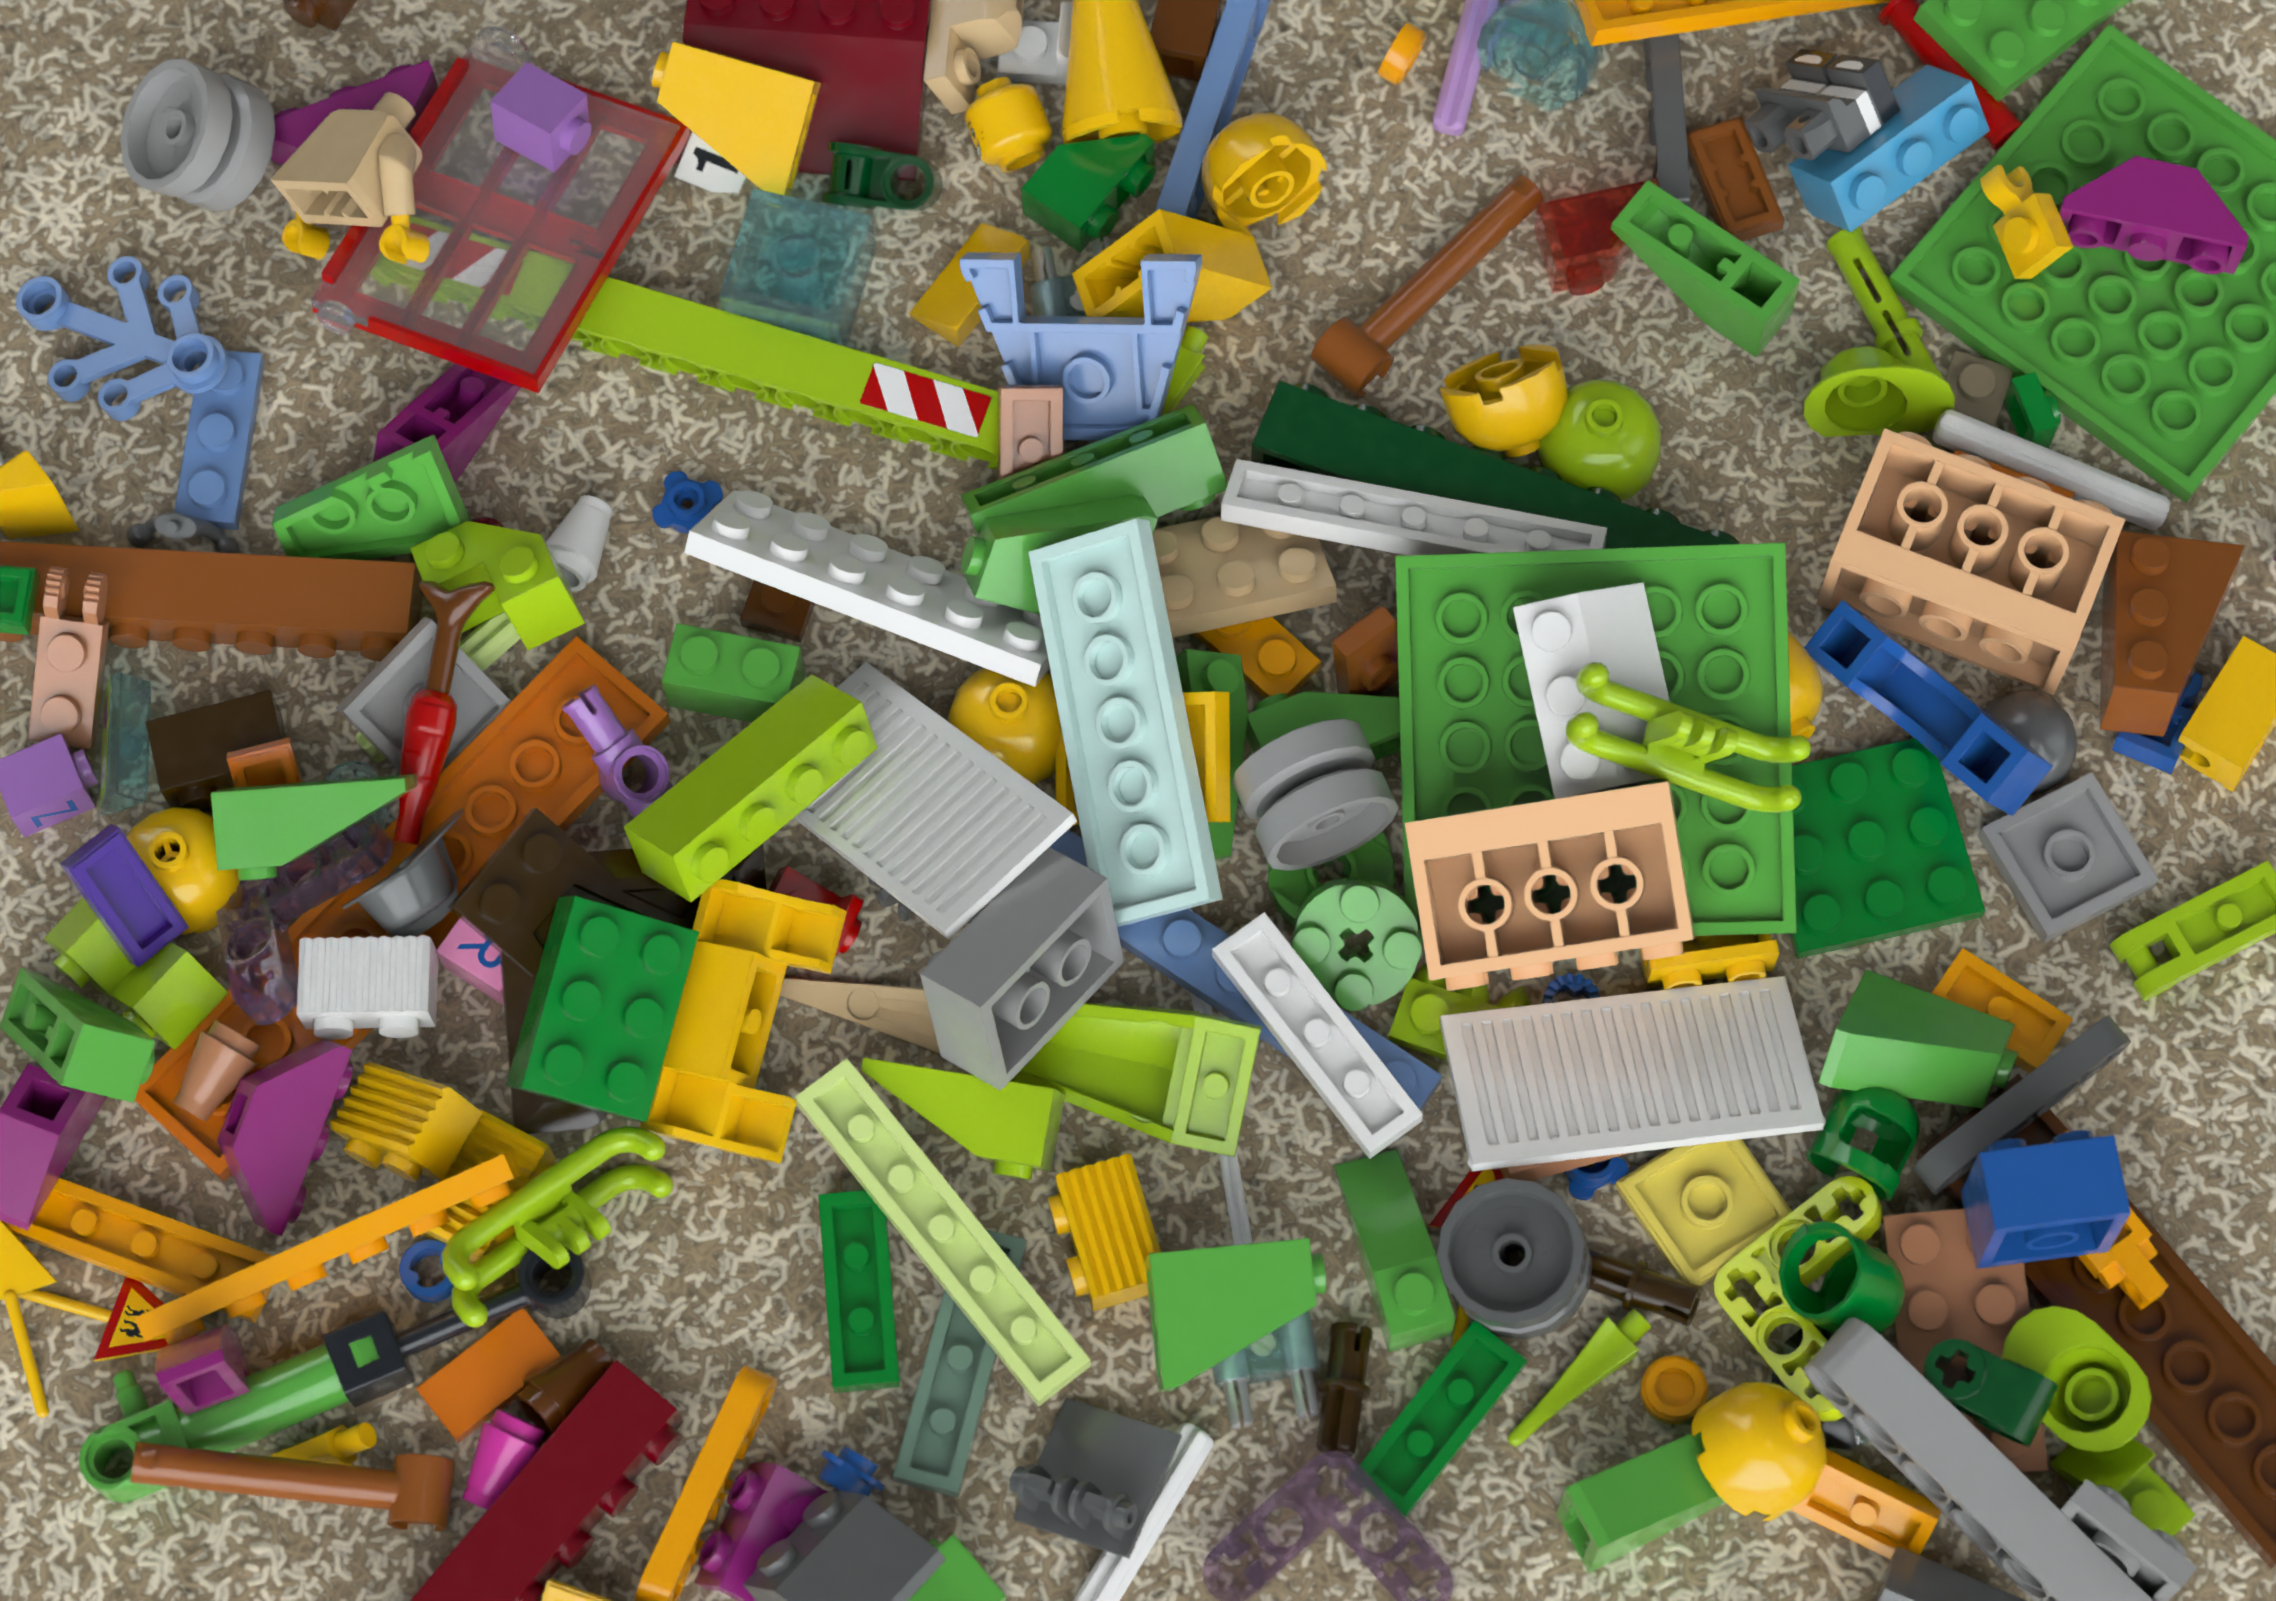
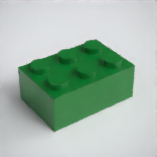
M578 896L558 897L506 1086L619 1118L647 1122L699 932Z

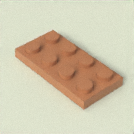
M1964 1208L1883 1216L1886 1255L1896 1262L1905 1283V1297L1902 1308L1894 1321L1897 1351L1923 1377L1927 1354L1934 1345L1947 1339L1957 1338L1968 1341L2002 1358L2006 1337L2015 1323L2030 1313L2024 1263L1976 1269ZM1956 1355L1950 1364L1942 1361L1936 1364L1935 1367L1943 1372L1942 1384L1945 1387L1953 1389L1959 1380L1969 1384L1974 1377L1965 1372L1967 1363L1965 1358ZM1960 1412L2023 1474L2046 1473L2048 1471L2043 1422H2041L2030 1447H2026L1977 1423L1974 1418Z

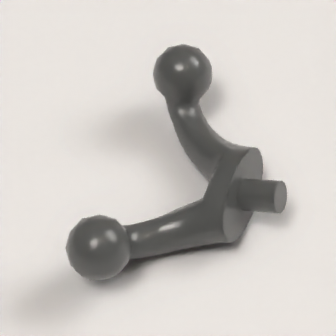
M159 513L151 517L144 524L136 523L132 525L127 533L128 541L137 548L147 546L151 541L152 534L158 531L164 536L174 539H186L193 536L207 537L214 542L215 552L239 554L240 552L238 543L234 539L227 538L217 526L208 521L182 513Z

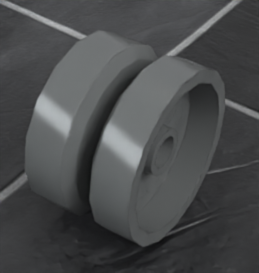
M1505 1178L1479 1185L1455 1203L1441 1227L1437 1257L1444 1284L1472 1322L1476 1320L1495 1336L1526 1340L1552 1333L1576 1314L1589 1292L1593 1262L1585 1233L1577 1217L1558 1194L1534 1181ZM1521 1250L1524 1256L1523 1261L1516 1266H1510L1508 1255L1514 1251Z

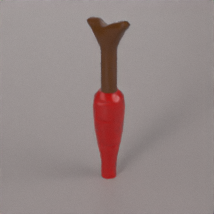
M434 581L419 582V588L434 609L437 618V629L425 687L412 696L405 717L400 775L416 774L418 787L399 798V813L393 841L419 845L423 821L438 785L456 727L458 706L452 695H450V689L462 630L481 602L496 589L492 583L487 581L466 584L450 591Z

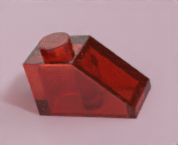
M1657 178L1649 180L1659 187ZM1646 181L1538 203L1534 231L1552 293L1569 290L1572 295H1587L1602 288L1605 282L1612 281L1631 252V249L1611 230V224Z

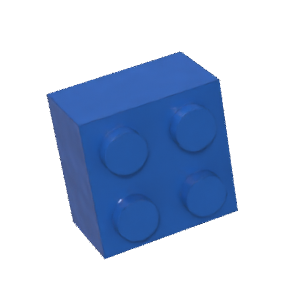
M2076 1130L2054 1137L2052 1139L2053 1143L2027 1146L2026 1141L2023 1139H2007L1988 1145L1985 1148L1986 1152H1979L1961 1192L1976 1269L2109 1252L2131 1213L2114 1135L2093 1137L2092 1131Z

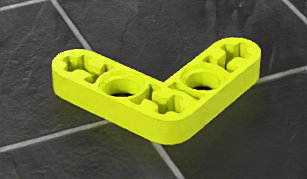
M1854 1176L1839 1177L1829 1182L1725 1263L1717 1272L1714 1280V1294L1727 1316L1785 1388L1811 1405L1820 1421L1823 1422L1837 1421L1844 1416L1823 1395L1815 1396L1817 1390L1810 1383L1802 1368L1810 1362L1826 1344L1827 1340L1812 1322L1793 1311L1784 1298L1779 1278L1781 1251L1783 1245L1804 1223L1807 1225L1813 1224L1819 1217H1822L1823 1221L1840 1224L1864 1242L1874 1235L1880 1228L1883 1219L1882 1205L1872 1186L1862 1178ZM1847 1198L1854 1204L1860 1203L1859 1206L1863 1215L1855 1221L1847 1215L1842 1216L1841 1209L1838 1206ZM1835 1236L1836 1238L1830 1243L1827 1240L1816 1242L1814 1255L1809 1261L1799 1265L1800 1280L1805 1287L1831 1269L1833 1264L1843 1255L1853 1250L1846 1237ZM1744 1278L1750 1285L1755 1284L1756 1292L1769 1310L1758 1317L1745 1298L1741 1296L1736 1298L1738 1293L1733 1285L1738 1280ZM1791 1323L1802 1328L1803 1339L1801 1345L1795 1351L1780 1355L1769 1350L1768 1339L1776 1327Z

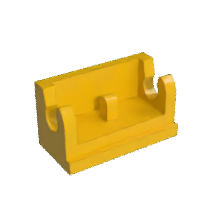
M2243 636L2178 740L2185 745L2179 757L2187 765L2222 784L2223 787L2231 792L2235 791L2276 725V653Z

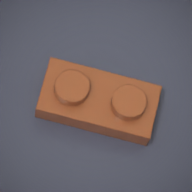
M998 385V480L1063 455V387L1061 385Z

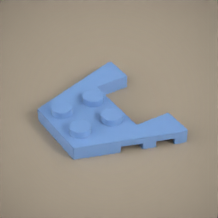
M967 252L960 258V269L965 281H971L981 305V308L978 310L986 332H992L1004 361L1001 368L1008 385H1061L1063 387V440L1099 441L1162 416L1203 264L1202 254H1147L1140 261L1144 317L1027 316L1025 313L1021 253Z

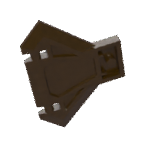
M537 808L530 809L448 906L451 911L500 952L509 1072L558 897L578 896L688 929H693L701 899L700 895L693 902H689L642 873L633 849L585 851ZM763 844L720 879L740 882L767 890ZM511 1088L513 1125L527 1134L590 1129L600 1123L607 1115Z

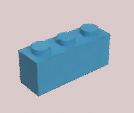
M1927 64L1892 89L1900 111L1851 152L1826 149L1814 160L1797 158L1788 164L1805 208L1812 216L1852 232L1988 133L1990 129L1972 82Z

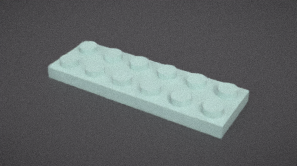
M1136 518L1028 552L1087 866L1091 870L1107 877L1117 927L1223 900L1150 520Z

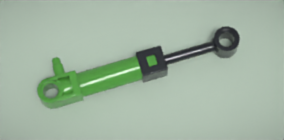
M564 1246L569 1254L570 1261L561 1268L572 1272L571 1281L562 1291L551 1294L541 1291L539 1285L545 1273L555 1268L529 1249L520 1263L517 1275L519 1282L479 1298L488 1310V1318L483 1325L530 1306L532 1312L537 1311L545 1317L554 1319L570 1317L580 1311L588 1301L592 1287L589 1272L580 1255H576ZM381 1310L322 1335L325 1343L246 1376L251 1392L187 1416L172 1399L149 1408L142 1387L137 1384L134 1373L128 1369L119 1371L114 1375L113 1382L117 1390L116 1398L124 1419L102 1426L87 1437L81 1446L79 1454L80 1471L86 1481L110 1501L125 1503L138 1500L168 1486L131 1483L132 1466L126 1474L119 1478H106L105 1474L108 1460L117 1452L124 1450L133 1451L134 1457L136 1442L180 1446L187 1449L199 1448L232 1452L345 1403L351 1402L354 1407H358L414 1383L416 1378L407 1357L476 1328L463 1323L455 1311L451 1310L397 1333L396 1327L387 1313Z

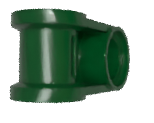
M829 141L828 151L833 154L829 191L822 193V203L874 210L875 207L914 212L932 207L940 198L943 189L942 176L938 168L929 160L909 154L882 151V148ZM917 166L924 173L926 187L919 198L907 201L900 195L897 181L899 175L905 169Z
M1957 1338L1943 1340L1934 1345L1927 1354L1923 1371L1924 1378L1958 1411L1974 1418L1977 1423L2026 1447H2030L2059 1388V1385L2026 1366L2009 1359H2002L1968 1341ZM1957 1355L1967 1360L1965 1372L1974 1378L1970 1384L1959 1380L1954 1388L1951 1389L1942 1384L1943 1372L1935 1366L1939 1361L1950 1364Z

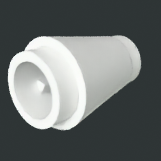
M584 495L579 497L576 505L572 507L546 541L572 591H580L584 589L587 582L596 579L610 525L609 521L613 515L611 507L603 500L594 496Z

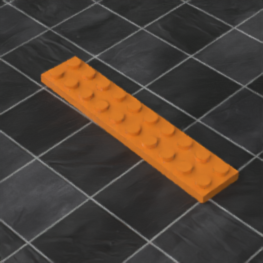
M577 636L441 773L423 821L419 844L460 808L464 810L459 819L442 836L458 877L457 895L530 809H539L565 832L602 794L603 789L599 782V768L591 758L595 751L570 716L561 708L571 698L576 700L579 698L577 696L578 693L596 684L599 693L626 730L632 728L643 744L647 746L671 722L669 714ZM631 757L624 763L622 772L636 759V757ZM398 817L227 990L229 993L177 1049L170 1048L154 1064L149 1079L139 1086L134 1102L223 1182L232 1173L217 1139L237 1086L213 1110L207 1122L172 1102L180 1090L200 1032L202 1030L207 1033L216 1019L260 1045V1049L253 1058V1061L258 1064L249 1074L323 1039L313 1034L314 1029L306 1030L297 1016L300 939L304 937L311 939L317 937L325 939L329 937L342 938L344 936L349 938L356 936L363 938L369 936L377 938L381 936L390 937L359 903L356 902L346 909H343L342 906L386 878L418 846L393 841ZM450 911L440 922L418 936H430L436 949H438L459 920V917L453 911ZM373 1028L353 1029V1036L350 1038L327 1040L353 1050Z

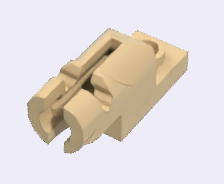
M932 0L924 82L951 114L965 112L969 105L974 102L975 85L981 77L979 60L1002 55L1017 48L1022 31L1025 0Z

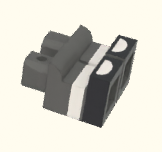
M1800 49L1785 62L1792 77L1779 89L1759 87L1754 90L1761 108L1745 120V127L1757 151L1773 153L1787 142L1790 150L1798 158L1814 160L1826 149L1851 152L1900 111V108L1880 60L1843 54L1838 56L1836 53Z

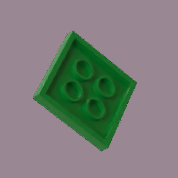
M1915 738L1792 766V785L1797 787L1801 793V803L1797 808L1793 809L1797 933H1789L1796 959L1983 917L1985 908L1940 761Z

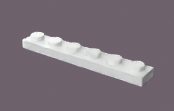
M1240 459L1235 461L1221 503V521L1406 556L1604 549L1607 535L1606 527Z

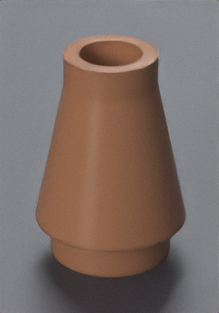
M215 1019L207 1033L201 1030L180 1090L172 1102L207 1122L213 1110L239 1084L240 1079L247 1076L258 1064L253 1061V1058L261 1046Z

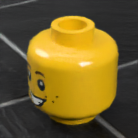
M1008 77L991 80L977 88L976 94L978 98L969 105L964 119L981 160L989 166H1000L1002 172L1009 173L1044 158L1046 155L1044 147L1052 139L1053 129L1035 88L1029 84H1011Z

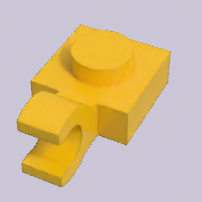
M1996 165L1980 178L1981 187L1987 198L2000 208L2005 215L1992 226L2015 279H2032L2073 248V244L2051 194L2033 193L2031 179L2024 167L2018 166L2006 176L2002 165Z

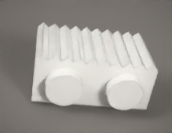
M396 935L394 937L381 936L379 938L373 936L349 938L344 936L342 938L329 937L325 939L317 937L311 939L304 937L300 939L297 1016L306 1030L314 1029L313 1034L319 1038L338 1040L352 1037L353 1029L379 1028V1034L386 1037L410 1038L418 1035L419 1027H436L439 957L431 937L426 935L418 937L412 935L401 937Z

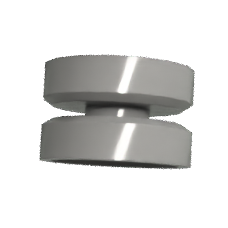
M186 59L165 60L147 73L134 90L125 111L120 138L123 164L131 180L147 190L168 197L178 196L189 204L210 211L230 210L248 198L260 183L271 159L275 137L273 108L264 91L250 82L228 74L219 75L208 67Z
M1336 719L1321 721L1298 728L1266 744L1250 755L1236 770L1232 785L1248 817L1259 820L1254 833L1268 863L1273 869L1291 871L1310 868L1332 861L1361 847L1379 835L1394 820L1399 807L1382 772L1371 770L1375 756L1358 722Z

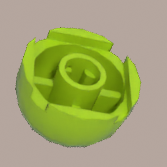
M1591 379L1567 388L1568 400L1559 422L1548 435L1540 439L1538 456L1541 461V467L1555 472L1562 478V481L1586 490L1590 487L1602 488L1617 495L1621 501L1632 498L1650 482L1661 456V428L1652 405L1637 390L1617 381Z

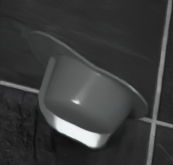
M460 808L449 816L386 878L347 902L342 908L346 909L356 902L359 903L390 937L396 935L401 937L409 935L417 937L440 922L451 911L448 906L455 899L458 891V877L442 836L459 819L464 810Z

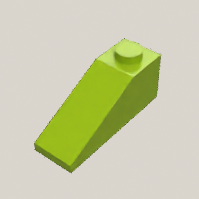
M863 1057L862 1072L974 1155L986 1161L994 1162L992 1174L1031 1180L1033 1169L1052 1172L1065 1094L1054 1088L1011 1081L1000 1091L974 1075Z

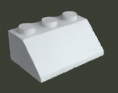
M1644 583L1579 592L1513 607L1555 799L1603 792L1657 780L1658 778L1577 749L1568 741L1565 732L1566 723L1573 716L1582 712H1588L1596 716L1599 722V730L1643 745L1647 721L1597 704L1587 699L1578 691L1576 674L1581 668L1592 662H1599L1607 667L1609 671L1608 680L1670 702Z

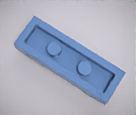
M226 351L229 363L227 372L221 382L207 392L193 394L174 513H182L208 521L219 529L238 530L265 360L262 353ZM205 361L199 362L198 368L201 367Z

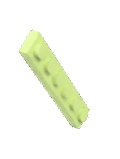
M848 1058L795 1096L797 1106L1038 1407L1091 1367L1090 1358Z

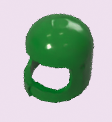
M1869 1087L1857 1091L1839 1089L1833 1096L1824 1114L1826 1123L1823 1130L1816 1131L1807 1150L1806 1157L1820 1172L1832 1178L1835 1177L1840 1165L1861 1175L1860 1178L1872 1186L1879 1200L1890 1201L1898 1188L1900 1174L1920 1132L1918 1114L1914 1106L1905 1097L1886 1088ZM1857 1127L1869 1130L1879 1137L1871 1155L1849 1145Z
M1819 1221L1810 1225L1804 1223L1791 1235L1782 1252L1779 1268L1782 1294L1790 1308L1806 1320L1835 1334L1848 1318H1856L1881 1334L1893 1324L1899 1315L1905 1297V1283L1896 1262L1878 1248L1868 1246L1862 1239L1840 1224L1828 1221ZM1835 1236L1846 1237L1853 1250L1847 1252L1833 1264L1818 1292L1805 1287L1800 1280L1799 1264L1806 1251L1817 1241H1824Z

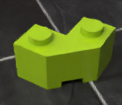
M466 521L410 548L422 581H434L448 591L466 584L482 581L490 582L495 586L496 589L472 613L462 632L505 612L529 651L585 624L570 585L541 534Z
M83 897L43 938L59 954L52 962L53 965L74 985L82 989L89 982L124 1011L121 1016L134 1022L152 1039L156 1038L174 1050L229 993L188 951L172 942L167 944L140 967L129 963Z

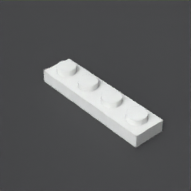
M1265 912L1212 949L1213 959L1369 1159L1422 1122V1112Z

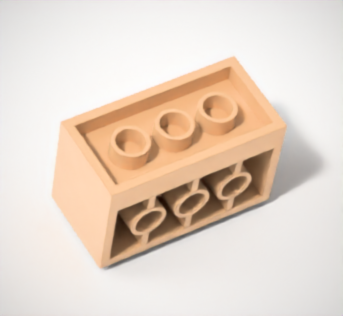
M1884 428L1831 557L1816 604L1834 610L1843 600L1868 615L1890 633L2054 695L2076 649L2126 519L2113 515L2109 508L2099 502L2087 499L2076 501L2052 492L2047 484L2031 477L2015 478L1992 469L1989 463L1977 456L1969 454L1957 456L1933 447L1926 438L1918 434L1906 431L1896 433Z
M1668 781L1405 823L1429 980L1445 978L1447 991L1489 984L1488 971L1510 968L1512 981L1554 974L1552 961L1576 958L1578 971L1619 964L1617 951L1636 948L1642 949L1643 961L1684 954L1682 941L1695 939L1671 784ZM1614 865H1621L1625 875H1635L1637 887L1627 891V901L1624 903H1616L1613 893H1603L1601 889V880L1610 877V867ZM1550 875H1556L1559 885H1568L1570 888L1571 896L1561 901V912L1551 913L1548 903H1539L1537 900V890L1545 888L1546 877ZM1486 885H1490L1493 895L1503 896L1505 907L1496 911V921L1493 923H1486L1484 914L1475 913L1473 910V900L1481 898V888Z

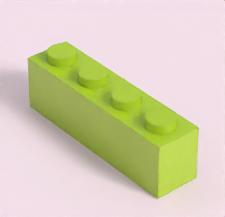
M812 674L624 826L642 873L689 902H693L878 749L862 702Z

